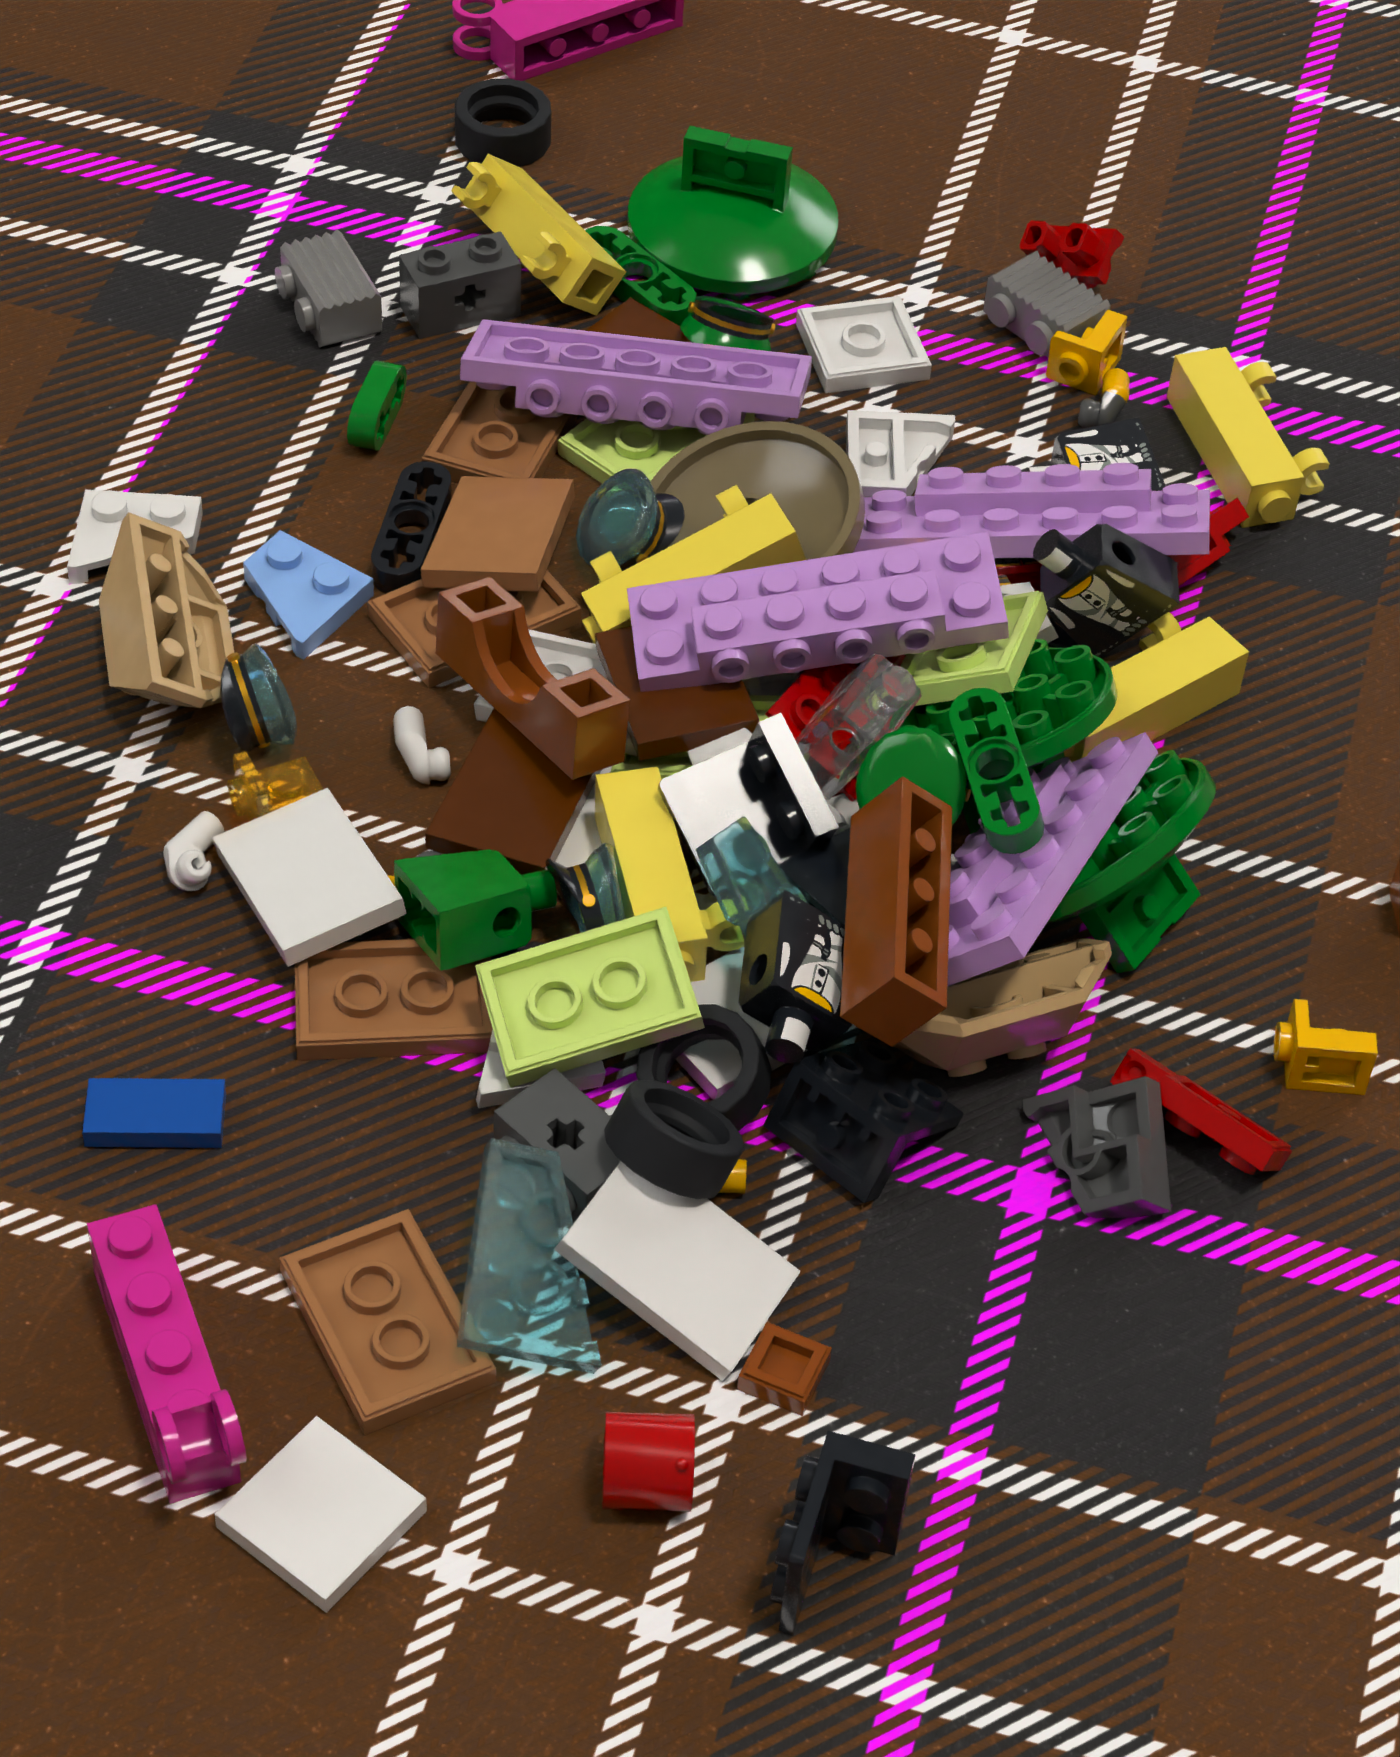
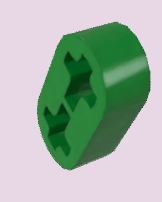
M379 360L374 361L354 400L349 415L347 440L350 446L374 451L380 450L403 402L407 380L404 365Z

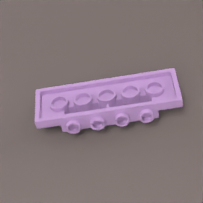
M482 319L461 357L460 380L476 382L477 386L487 390H502L509 386H516L515 408L530 409L534 415L552 418L566 413L583 415L589 421L599 424H611L619 420L642 422L643 426L653 430H668L675 426L698 428L700 433L709 435L724 428L743 424L746 413H755L757 418L764 421L780 422L787 420L789 417L798 418L810 379L812 356Z
M1114 463L1105 466L1103 470L1080 471L1079 467L1075 465L1057 464L1049 466L1045 471L1021 472L1020 468L1009 465L992 467L986 473H963L961 469L956 467H939L929 471L928 474L919 475L915 496H906L905 492L899 490H883L874 493L872 497H864V526L860 539L853 551L854 553L988 531L994 558H1034L1033 550L1037 541L1049 530L1055 529L1069 540L1074 541L1096 524H1108L1165 555L1209 554L1210 490H1198L1192 484L1178 483L1168 485L1162 491H1152L1151 469H1139L1137 465L1131 463Z
M988 531L627 588L641 692L724 682L733 683L743 679L782 673H796L807 669L859 663L865 660L903 654H918L929 650L1009 638L1008 620Z
M1146 732L1125 741H1121L1119 737L1109 738L1094 747L1086 757L1071 762L1068 757L1061 758L1037 774L1034 769H1028L1044 821L1043 836L1031 849L1017 854H1006L997 851L989 844L981 819L978 820L981 826L980 829L966 837L965 843L954 854L957 861L954 865H951L947 986L1023 959L1158 754L1157 749ZM1013 799L1001 803L1008 827L1020 824L1021 822L1017 816Z

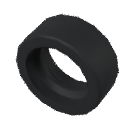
M489 79L474 83L464 89L455 101V145L464 157L482 164L487 154L518 167L532 164L544 156L551 145V102L542 90L519 80ZM493 119H511L522 122L524 125L512 128H496L484 125L482 122Z
M701 1004L698 1007L705 1028L640 1048L636 1076L638 1080H654L667 1084L668 1073L676 1058L690 1046L705 1040L729 1041L739 1051L742 1060L741 1071L731 1088L719 1098L707 1103L729 1119L739 1131L759 1114L770 1092L772 1068L765 1047L753 1028L737 1012L716 1004Z
M654 1080L634 1081L624 1092L604 1129L607 1145L615 1156L634 1173L655 1186L676 1195L694 1199L714 1198L724 1186L744 1151L742 1135L732 1122L717 1109L687 1091Z

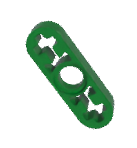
M594 226L586 229L585 231L626 271L624 277L639 275L649 278L645 281H631L623 277L612 294L622 302L631 297L680 326L690 314L688 312L689 303L695 301L696 292L693 287L620 230L609 226Z
M989 688L970 689L960 694L953 701L949 710V719L984 832L989 844L997 851L1006 854L1022 853L1035 846L1044 833V821L1035 789L1004 698L1001 694ZM985 715L992 737L980 740L973 718ZM994 760H1006L1014 765L1007 776L998 780H987L979 776L982 767ZM1013 799L1015 810L1021 823L1008 827L1001 803Z

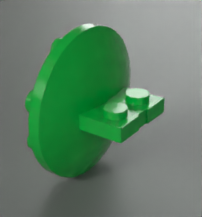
M689 126L684 136L683 156L659 165L645 175L636 185L629 200L627 224L631 240L690 286L703 291L721 293L727 299L739 301L748 298L751 294L778 290L815 276L817 270L825 264L834 250L837 241L839 219L835 202L827 189L811 174L792 164L793 147L751 139V141L731 137V134Z
M1036 639L1014 691L999 694L1002 695L1006 702L1027 768L1034 769L1037 774L1051 763L1065 758L1064 751L1083 740L1106 720L1115 707L1118 692L1111 668L1103 659L1093 655L1089 646L1076 645L1068 648H1049L1046 640ZM891 696L888 697L885 701L887 710L878 720L872 731L871 745L873 742L875 744L885 735L882 733L876 740L878 732L885 722L892 718L885 728L888 729L897 717L899 720L890 732L903 727L929 728L948 739L959 751L949 719V710L954 700L894 709ZM985 715L973 718L980 740L992 737ZM994 760L982 767L979 776L987 780H998L1007 776L1014 765L1006 760ZM971 790L970 797L967 802H964L963 806L970 834L977 832L981 827L978 823L980 816Z
M1174 750L1165 751L1154 758L1047 922L1051 923L1079 915L1095 940L1110 942L1112 955L1109 962L1116 973L1135 970L1160 942V936L1170 925H1174L1201 895L1174 853L1183 845L1211 806L1216 793L1215 782L1202 762L1190 758H1179Z

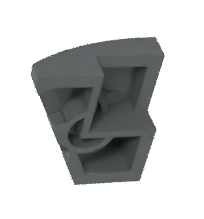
M1144 1076L1090 1092L1073 1085L1023 1099V1111L1027 1118L1038 1122L1052 1146L1047 1152L1056 1167L1066 1171L1069 1175L1071 1193L1085 1215L1092 1218H1132L1171 1212L1159 1082Z

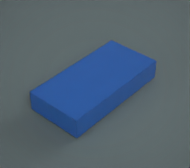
M89 1078L82 1131L84 1147L222 1148L226 1103L225 1079Z

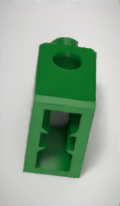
M487 849L394 860L395 888L403 898L407 913L397 918V920L440 971L526 946L532 938L531 912L554 908L557 903L555 881L548 870L521 875L496 850Z

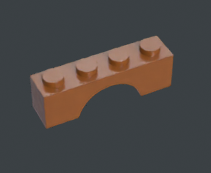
M491 577L439 592L435 654L565 774L574 780L624 762L630 708L629 698L595 668L557 680L545 667L533 645L527 626L524 606Z

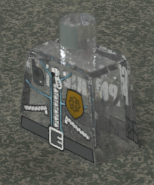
M872 654L834 687L795 740L823 796L827 800H830L858 774L860 766L870 748L885 734L898 730L922 696L921 690L916 685L913 676L903 667L894 666L880 654ZM836 730H846L853 734L847 740L850 744L843 750L839 749L832 740V732Z

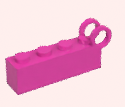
M453 0V16L457 21L464 24L453 34V49L459 56L468 60L482 61L491 59L510 79L524 81L683 26L684 0H513L504 4L502 0ZM482 2L489 4L493 9L487 13L473 14L463 10L462 7L468 3ZM471 36H484L490 39V45L483 48H473L465 45L462 41Z
M157 1204L87 1223L95 1277L169 1503L172 1504L241 1483L240 1464L246 1462V1451L237 1414L227 1389H220Z

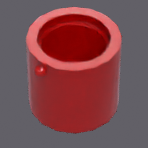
M605 1413L602 1509L691 1512L695 1458L694 1414Z

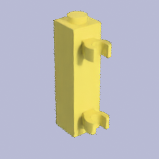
M487 154L482 164L469 162L466 168L474 176L465 189L454 185L451 190L452 193L467 208H470L494 233L501 231L523 266L534 277L540 279L563 303L597 316L626 274V271L522 168L490 154Z
M1226 347L1175 355L1167 399L1226 502L1229 503L1238 497L1249 515V518L1240 523L1241 528L1294 519L1300 494L1313 495L1323 491L1324 484L1316 471L1328 469L1330 463L1319 448L1305 449L1292 458L1262 408L1271 404V397L1262 384L1276 382L1277 378L1267 362H1256L1240 371Z
M735 485L716 495V499L725 513L723 519L624 571L621 570L611 551L590 561L592 568L599 578V584L581 593L591 616L583 619L582 623L593 644H596L595 633L632 626L627 588L806 560L796 531L773 495L769 494L748 505L742 492Z
M1167 612L1147 626L1153 633L1139 641L1142 652L1111 667L1118 692L1115 707L1097 729L1064 751L1065 757H1068L1071 762L1084 758L1094 747L1112 737H1119L1121 741H1125L1146 732L1152 741L1234 697L1240 692L1249 651L1211 617H1207L1181 630L1175 617L1170 612Z
M658 766L596 775L594 818L622 920L667 907L690 982L705 980L707 947H712L719 951H732L744 947V938L740 926L746 925V917L741 900L725 899L712 904L705 910H699L677 832L679 833L658 791V785L662 780Z

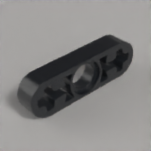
M428 461L416 462L404 468L399 476L371 553L373 584L385 594L422 579L420 569L451 501V475L444 466ZM424 489H427L425 501L417 500V494H421ZM411 522L420 523L427 527L417 533H406L398 529L400 525ZM398 554L406 556V562H403L400 568H396L399 560Z

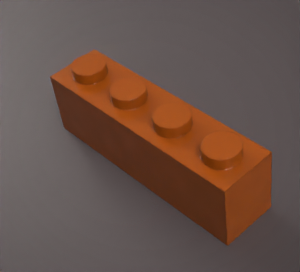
M903 776L851 816L840 1008L841 1018L892 1047L947 1008L952 807Z

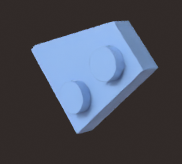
M281 530L243 562L245 581L255 596L261 598L266 603V612L274 624L284 627L291 638L293 652L302 660L309 656L374 596L372 577Z

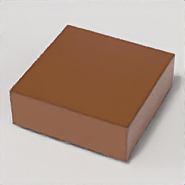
M766 1322L738 1376L737 1390L803 1416L830 1363L832 1348Z

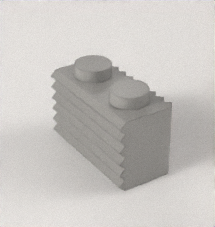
M336 229L332 234L325 232L322 237L315 234L311 240L307 237L301 242L295 239L291 245L284 242L280 247L281 266L275 268L276 284L282 298H291L292 302H294L295 315L303 332L310 331L314 335L315 341L318 342L319 348L382 331L381 295L342 232Z
M1035 251L988 277L983 312L988 315L994 325L1006 327L1023 339L1032 352L1038 355L1044 354L1048 357L1050 341L1056 331H1062L1081 338L1087 327L1095 328L1107 309L1110 310L1111 306L1108 299L1102 300L1100 293L1095 295L1092 288L1087 289L1084 283L1079 284L1076 277L1071 279L1069 272L1063 273L1061 267L1056 268L1053 261L1048 263L1045 256L1040 257L1038 251Z

